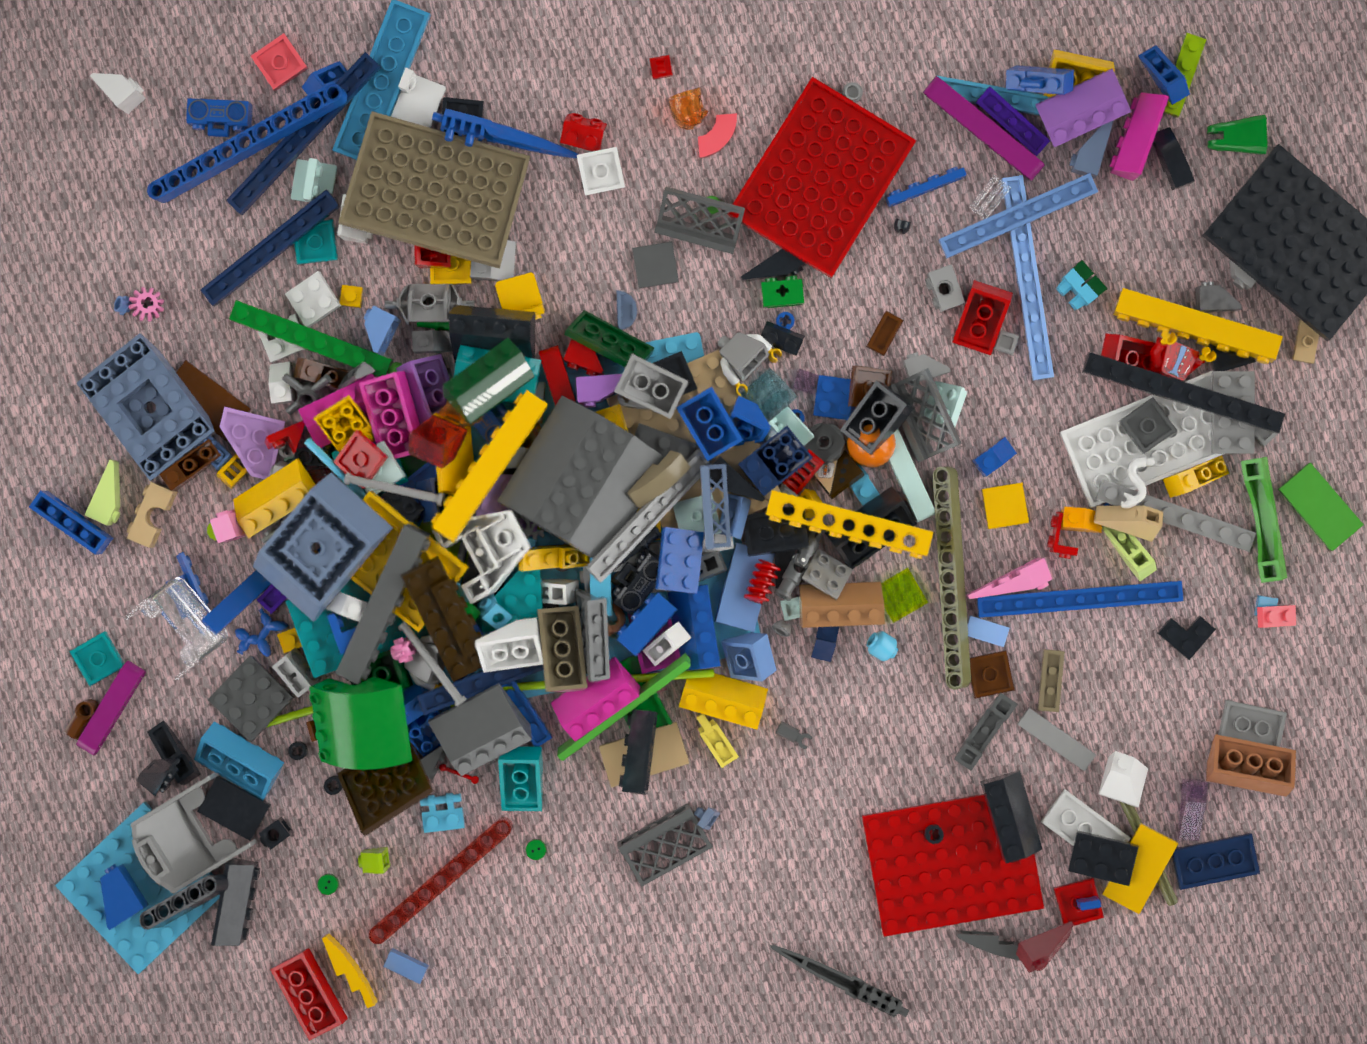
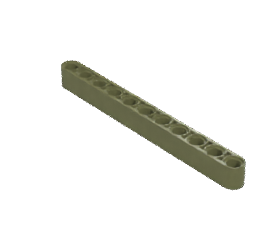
M943 466L937 467L933 472L945 675L947 686L950 689L957 690L969 686L971 670L958 473L953 467ZM944 471H946L948 475L946 480L943 478ZM946 491L949 494V499L947 501L944 497ZM947 512H949V514H950V520H949V521H947V519H946V513H947ZM948 532H950L952 536L951 541H948L947 539ZM949 553L953 556L952 562L948 558ZM951 573L954 575L953 582H951L950 580ZM952 593L955 595V602L951 600ZM953 614L957 617L956 623L952 619ZM954 635H957L958 643H955ZM956 655L959 657V664L955 661ZM957 675H958V676L960 677V679H961V683H960V684H958L957 681H956Z

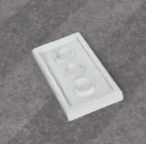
M1066 789L1061 792L1040 821L1073 846L1077 830L1127 843L1131 839Z

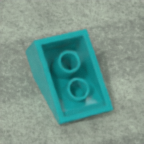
M519 746L498 758L502 811H542V747Z

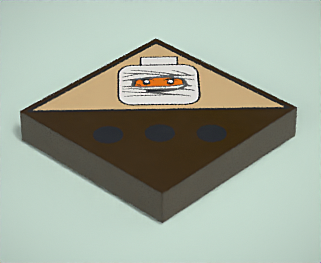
M844 450L843 454L836 461L822 465L813 477L828 496L833 499L863 477L864 473Z

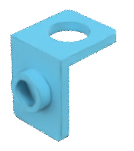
M494 593L485 597L477 604L482 619L496 630L502 628L512 619L511 614L498 605ZM501 613L504 615V619L501 622H494L492 620L493 616Z

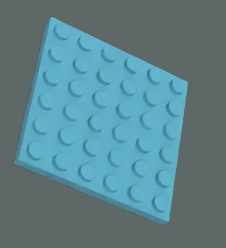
M143 802L55 885L137 974H140L220 897V895L214 897L163 927L148 930L141 927L139 919L144 911L174 895L162 885H158L142 867L133 847L131 823L153 810L146 802ZM115 864L118 867L124 864L149 905L111 930H108L100 878L106 874L104 870ZM210 871L209 873L205 874L204 876H202L201 878H199V879H197L196 881L192 882L191 884H193V883L199 881L200 879H202V878H204V877H206V876H210V875H214V874Z

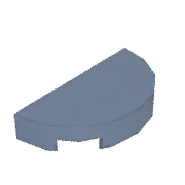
M616 290L617 327L621 330H626L634 323L638 310L636 302L629 294Z

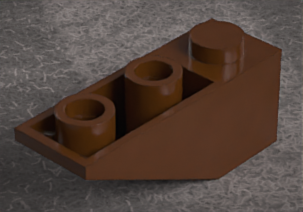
M298 357L293 377L316 383L327 374L331 377V381L325 386L338 389V386L349 371Z
M208 439L159 475L171 491H177L217 460L221 454L211 440Z

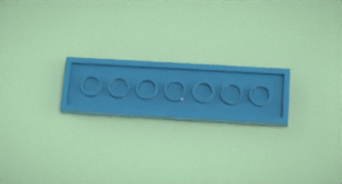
M391 0L370 56L382 68L353 97L332 150L334 152L357 160L371 111L391 117L401 92L398 85L405 68L410 69L431 17L430 13L398 0Z

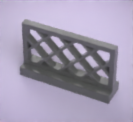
M665 186L654 233L733 254L745 208ZM668 194L676 196L679 201L672 204L667 198ZM695 201L699 206L691 209L687 202ZM683 205L687 212L680 215L676 207ZM713 206L719 212L711 215L707 208ZM671 210L675 217L664 216V213ZM702 210L707 217L699 220L695 213ZM735 212L739 214V217L731 220L727 213ZM691 216L695 223L685 222L683 218ZM723 216L727 223L719 225L715 218ZM710 221L715 228H707L703 224ZM730 226L734 231V235L725 233L723 229Z
M929 368L888 386L911 405L914 402L921 405L920 412H916L914 408L902 424V428L918 463L962 444ZM922 375H924L927 381L926 387L919 384ZM905 383L913 386L911 394L907 392ZM917 389L925 392L923 400L915 397ZM929 395L933 396L936 401L934 406L927 403ZM925 408L933 411L931 419L924 416ZM937 414L943 417V425L935 422ZM922 420L929 424L928 432L924 430ZM934 427L941 430L939 438L932 435ZM945 433L951 435L954 443L950 444L944 441ZM930 439L938 443L936 451L933 450Z
M581 589L575 590L576 606H579L585 670L588 680L593 682L610 679L607 598L595 597Z
M689 803L617 842L619 851L626 859L641 887L712 848V844L704 830L697 825L698 820ZM692 819L695 824L693 832L682 830L684 822ZM668 831L678 832L675 842L664 839ZM681 833L691 835L689 846L678 843ZM694 837L702 838L706 845L701 848L692 847ZM650 841L660 842L657 852L647 849ZM663 843L674 846L671 855L660 853ZM677 847L688 849L685 857L679 858L674 856ZM634 850L642 852L640 862L631 860L628 854ZM645 853L656 855L654 865L642 863ZM659 856L670 859L667 867L656 866ZM641 866L652 869L649 877L642 879L639 874Z

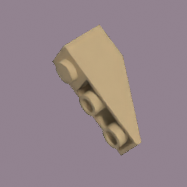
M1096 506L1094 523L1152 542L1162 528L1163 512L1147 506H1134L1132 508Z

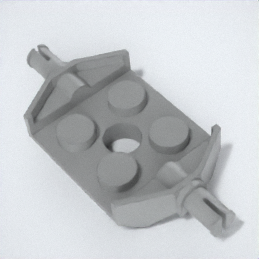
M407 284L399 298H397V301L385 300L384 307L385 309L400 310L403 319L409 325V322H449V313L454 305L475 306V301H463L462 298H459L453 284ZM427 298L434 299V302L431 305L427 306L423 304L424 300Z

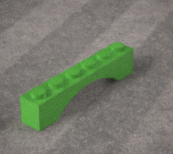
M1267 457L1241 461L1244 483L1251 500L1256 524L1258 567L1261 583L1286 579L1287 572Z

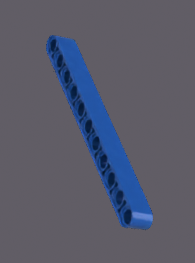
M335 83L327 84L151 182L147 187L149 197L160 203L169 202L342 106L347 101L346 91ZM339 91L338 96L332 99L333 93ZM321 101L320 106L315 109V103ZM303 110V115L297 119L298 112ZM285 120V125L279 128L280 122ZM267 130V135L262 138V133ZM250 140L249 146L244 148L245 142ZM232 149L231 156L227 158V152ZM214 159V165L209 167L210 161ZM197 169V174L192 177V172ZM180 179L179 184L175 187V181ZM162 188L161 195L157 196L158 190Z

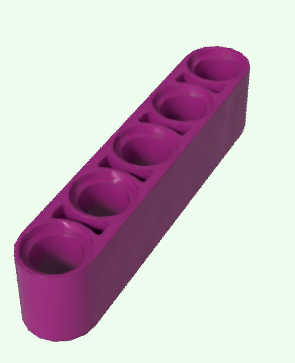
M129 660L122 666L76 743L78 747L93 756L98 753L122 714L121 712H123L142 681V677L145 676V670Z

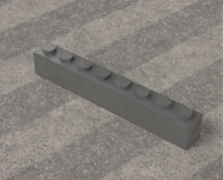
M409 523L403 526L335 674L357 685L363 680H367L371 672L368 668L371 662L374 663L379 655L377 649L380 643L383 644L388 636L386 632L388 625L392 626L396 619L395 610L397 607H401L405 599L403 593L406 586L400 575L421 565L422 559L420 557L422 552H426L431 544V541L428 540L431 535L430 533Z

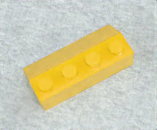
M299 458L233 499L237 522L248 539L292 512L316 485Z
M714 673V677L686 679L679 707L758 730L768 688Z

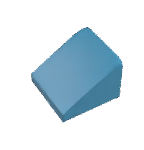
M1257 595L1254 615L1257 616V607L1277 606L1278 598Z

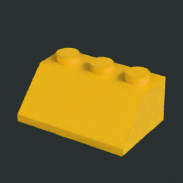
M1055 49L1049 64V68L1074 70L1073 86L1110 69H1113L1115 72L1114 62ZM1044 93L1043 95L1047 97H1052L1056 94Z

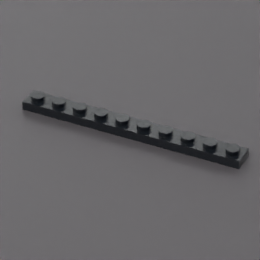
M1088 352L1082 373L1276 434L1280 433L1285 413Z

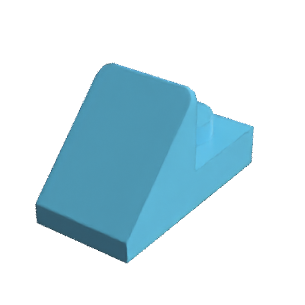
M857 464L863 471L864 476L853 483L850 488L863 506L880 494L863 467Z

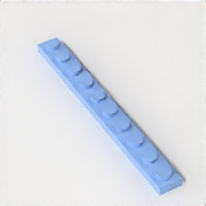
M1023 175L1001 179L1006 210L1027 201ZM1027 223L1011 230L1010 238L1032 379L1034 381L1053 378L1054 372L1031 224Z

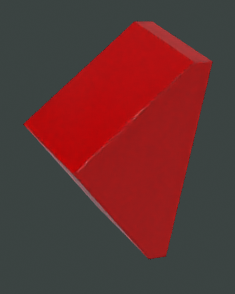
M414 245L415 265L418 268L451 267V255Z

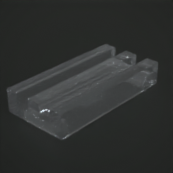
M994 175L969 208L984 220L989 217L1011 187ZM997 182V186L986 198V200L979 207V209L975 208L986 195V193L990 190V188L994 185V183ZM1001 187H1004L1003 190L999 193V195L995 198V200L983 214L982 211L990 203V201L1001 189Z

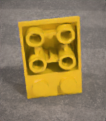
M349 395L313 417L339 453L356 430H360L372 442H375L370 420Z

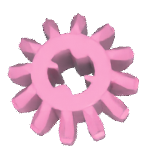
M145 287L141 288V293L135 290L133 292L135 297L129 298V301L134 303L129 305V309H136L132 314L133 317L140 314L139 320L143 321L144 316H147L148 322L152 321V316L156 319L159 318L158 312H163L164 310L163 307L159 306L164 303V300H157L160 293L157 292L153 295V288H150L149 292L146 293ZM145 300H148L150 302L149 305L152 306H148V308L146 309L143 307L144 304L141 303H144Z

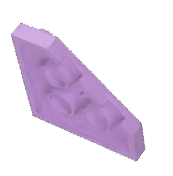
M224 407L220 428L246 470L252 477L266 479L270 476V470L276 462L278 449L273 447L268 450L265 439L266 436L284 429L285 421Z

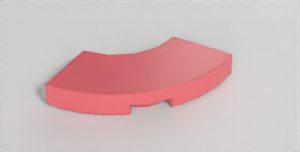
M737 113L716 115V123L712 130L706 135L698 137L699 158L716 154L730 141L736 128Z

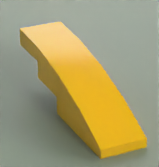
M330 933L326 934L322 940L336 976L345 974L351 991L360 990L367 1008L375 1006L377 999L358 964Z

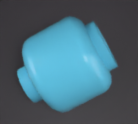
M884 631L874 632L867 641L869 654L881 661L894 658L898 652L897 640Z

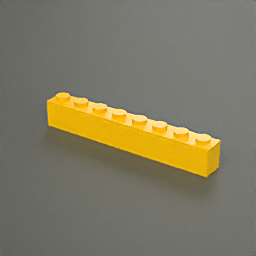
M1122 288L1113 315L1117 316L1118 320L1124 322L1132 320L1137 322L1138 326L1149 328V326L1155 327L1160 333L1164 330L1174 332L1180 339L1189 340L1191 338L1197 340L1196 343L1203 346L1212 344L1217 346V350L1223 352L1234 351L1237 352V356L1249 358V356L1257 358L1256 361L1262 364H1269V362L1272 363L1276 360L1283 338L1281 335Z
M528 390L524 395L522 393L519 394L514 402L516 406L513 411L508 410L502 419L504 421L502 427H497L492 433L491 438L493 440L489 445L485 444L479 452L481 457L477 462L473 461L467 470L469 474L466 479H460L455 487L457 492L454 496L449 495L443 504L445 506L443 512H438L432 520L434 524L432 526L433 530L452 543L461 534L547 409L548 404Z

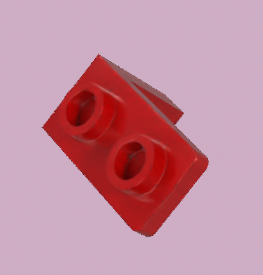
M1056 512V515H1053L1051 519V527L1054 529L1053 535H1049L1047 547L1050 548V552L1059 553V558L1071 559V555L1077 556L1078 548L1058 545L1063 512Z

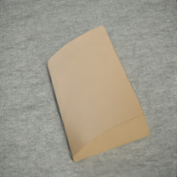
M677 722L656 728L650 776L689 764ZM625 738L599 745L611 788L618 786L620 775H624L625 767L622 766L623 754H627L628 747L624 746Z

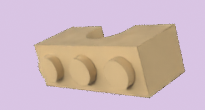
M150 482V485L147 484L143 491L144 499L136 507L135 520L127 528V533H129L127 539L148 548H154L162 529L152 524L150 519L151 513L156 508L170 510L178 492L171 491L168 487L156 482Z

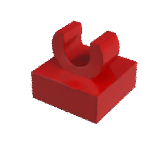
M669 55L649 58L653 80L673 76Z

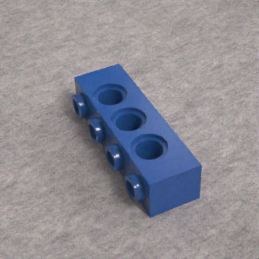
M40 490L29 506L30 509L95 555L103 554L113 540L111 535L49 491Z

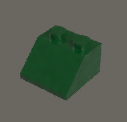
M390 650L379 653L374 663L371 662L368 668L371 672L367 680L376 677L400 684L402 689L413 685L409 672L404 666L405 662L399 663V660H394Z

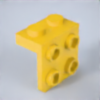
M529 272L496 282L495 287L502 309L535 312V320L541 318V314L545 313L534 273Z

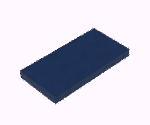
M1252 833L1179 847L1172 854L1179 890L1260 874Z

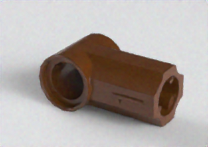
M87 699L78 703L74 715L64 730L69 737L79 739L98 708V702L93 699ZM85 704L90 707V709H91L90 714H87V713L85 712V710H84Z

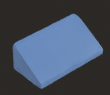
M728 494L730 535L733 538L741 539L751 500L742 496ZM724 512L721 514L720 524L725 519ZM724 523L721 527H723L726 530V525Z
M392 948L383 967L420 984L429 965Z

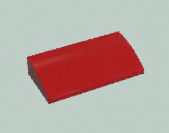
M310 948L270 969L309 1041L340 1026L348 1019Z

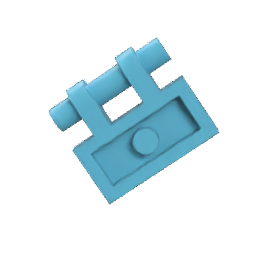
M446 793L444 796L436 797L435 795H428V798L420 800L421 806H429V811L422 812L424 833L465 828L463 807L455 808L454 802L462 801L461 794ZM447 803L448 809H436V805Z

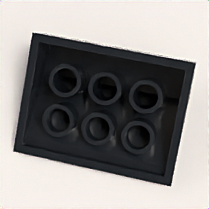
M454 305L450 311L449 335L454 363H456L460 345L491 350L507 338L515 344L524 357L535 359V312Z

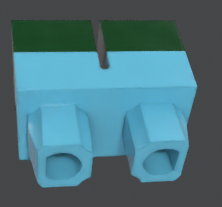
M1083 260L1079 261L1061 278L1062 281L1056 287V290L1062 296L1070 290L1076 295L1068 302L1074 310L1084 305L1087 306L1108 289L1096 275L1081 287L1094 274Z

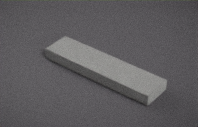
M1029 707L1017 723V725L1083 771L1088 768L1096 756L1095 753Z

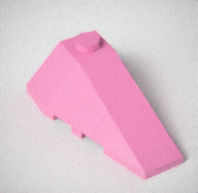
M1037 557L966 594V597L974 599L1035 588L1040 590L1049 585L1048 581L1052 580L1045 558Z

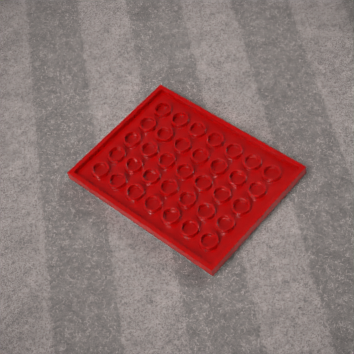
M812 77L732 205L745 208L741 224L832 279L917 140ZM727 213V215L732 217L733 219L739 217L738 213Z
M984 794L862 815L883 937L1044 909L1035 854L1007 864L1003 861ZM936 824L941 827L944 837L940 843L932 844L927 841L924 834L927 826ZM938 829L929 831L930 839H934V837L937 839L939 837Z

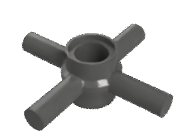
M286 373L282 380L297 391L298 397L286 408V412L292 415L301 406L304 407L319 400V391L331 381V377L326 374L316 383L307 381L300 384Z

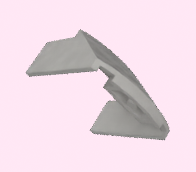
M216 773L209 775L131 823L132 843L142 867L158 885H162L173 894L257 843L256 839L239 849L229 839L213 844L193 810L199 807L205 800L204 792L200 786L217 777Z

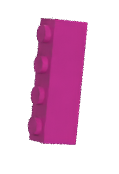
M1141 92L1137 98H1133L1130 109H1132L1131 116H1127L1123 124V128L1126 130L1123 136L1120 135L1116 147L1119 148L1117 155H1113L1109 163V167H1112L1111 174L1134 181L1142 174L1169 96Z
M405 371L394 372L360 382V389L376 445L384 441L395 459L426 451L427 447Z
M373 374L298 409L313 441L320 448L332 442L313 417L348 395L368 417L359 383L374 379Z
M615 656L609 660L610 679L590 682L588 676H586L587 688L585 690L564 692L551 701L561 726L575 742L640 695V685Z

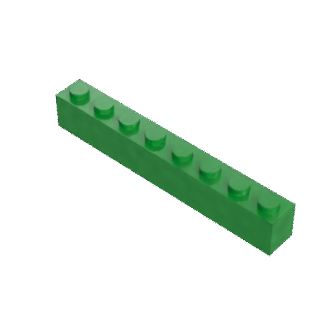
M238 300L235 301L229 320L353 368L362 362H366L376 370L373 373L376 377L387 375L393 362L390 358Z

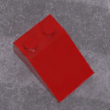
M974 280L952 343L991 355L1013 293Z
M1105 333L1101 356L1152 371L1150 368V349L1155 343L1124 335Z

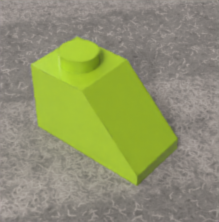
M388 847L364 849L361 852V855L358 856V864L362 868L363 873L384 874L390 868Z

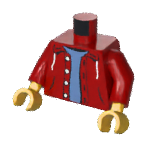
M1167 330L1162 331V338L1157 337L1155 345L1150 349L1151 370L1180 381L1185 380L1195 369L1205 363V360L1211 362L1216 359L1215 351H1211L1209 347H1204L1201 351L1202 355H1200L1198 351L1177 343L1175 333L1171 332L1169 334Z

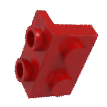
M578 113L567 114L563 124L560 143L589 151L601 150L607 124L597 118H584Z

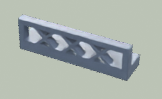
M726 464L701 465L706 549L731 547ZM710 469H722V478L718 483H715L710 478ZM722 481H723V489L719 486V484H720ZM711 482L715 485L712 490H711ZM716 487L724 494V498L719 504L711 497V493ZM712 503H713L714 505H716V507L714 508L713 511H712ZM717 508L725 513V519L720 525L713 520V513ZM713 523L717 526L715 530L713 528ZM724 523L726 525V530L723 527H721ZM719 528L726 534L727 542L714 543V534Z

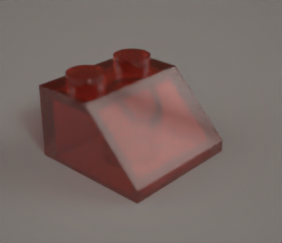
M433 414L409 433L408 454L443 469L456 458L468 433V429Z

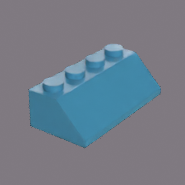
M213 722L202 736L194 760L263 801L279 776L284 764L278 757L267 753L261 747L250 743L242 736L231 732L225 726L219 725L216 722Z

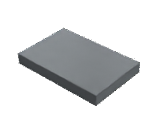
M1225 700L1218 735L1280 747L1287 713Z

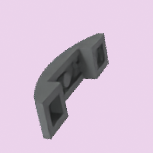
M1000 692L974 726L954 760L972 771L983 755L987 745L1004 721H1007L1018 703Z

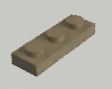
M1043 649L1037 708L1039 711L1059 712L1065 651Z

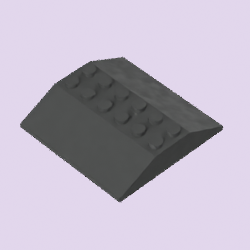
M561 396L497 502L593 559L638 511L639 508L633 503L627 492L652 464L658 465L664 459V456L601 415Z

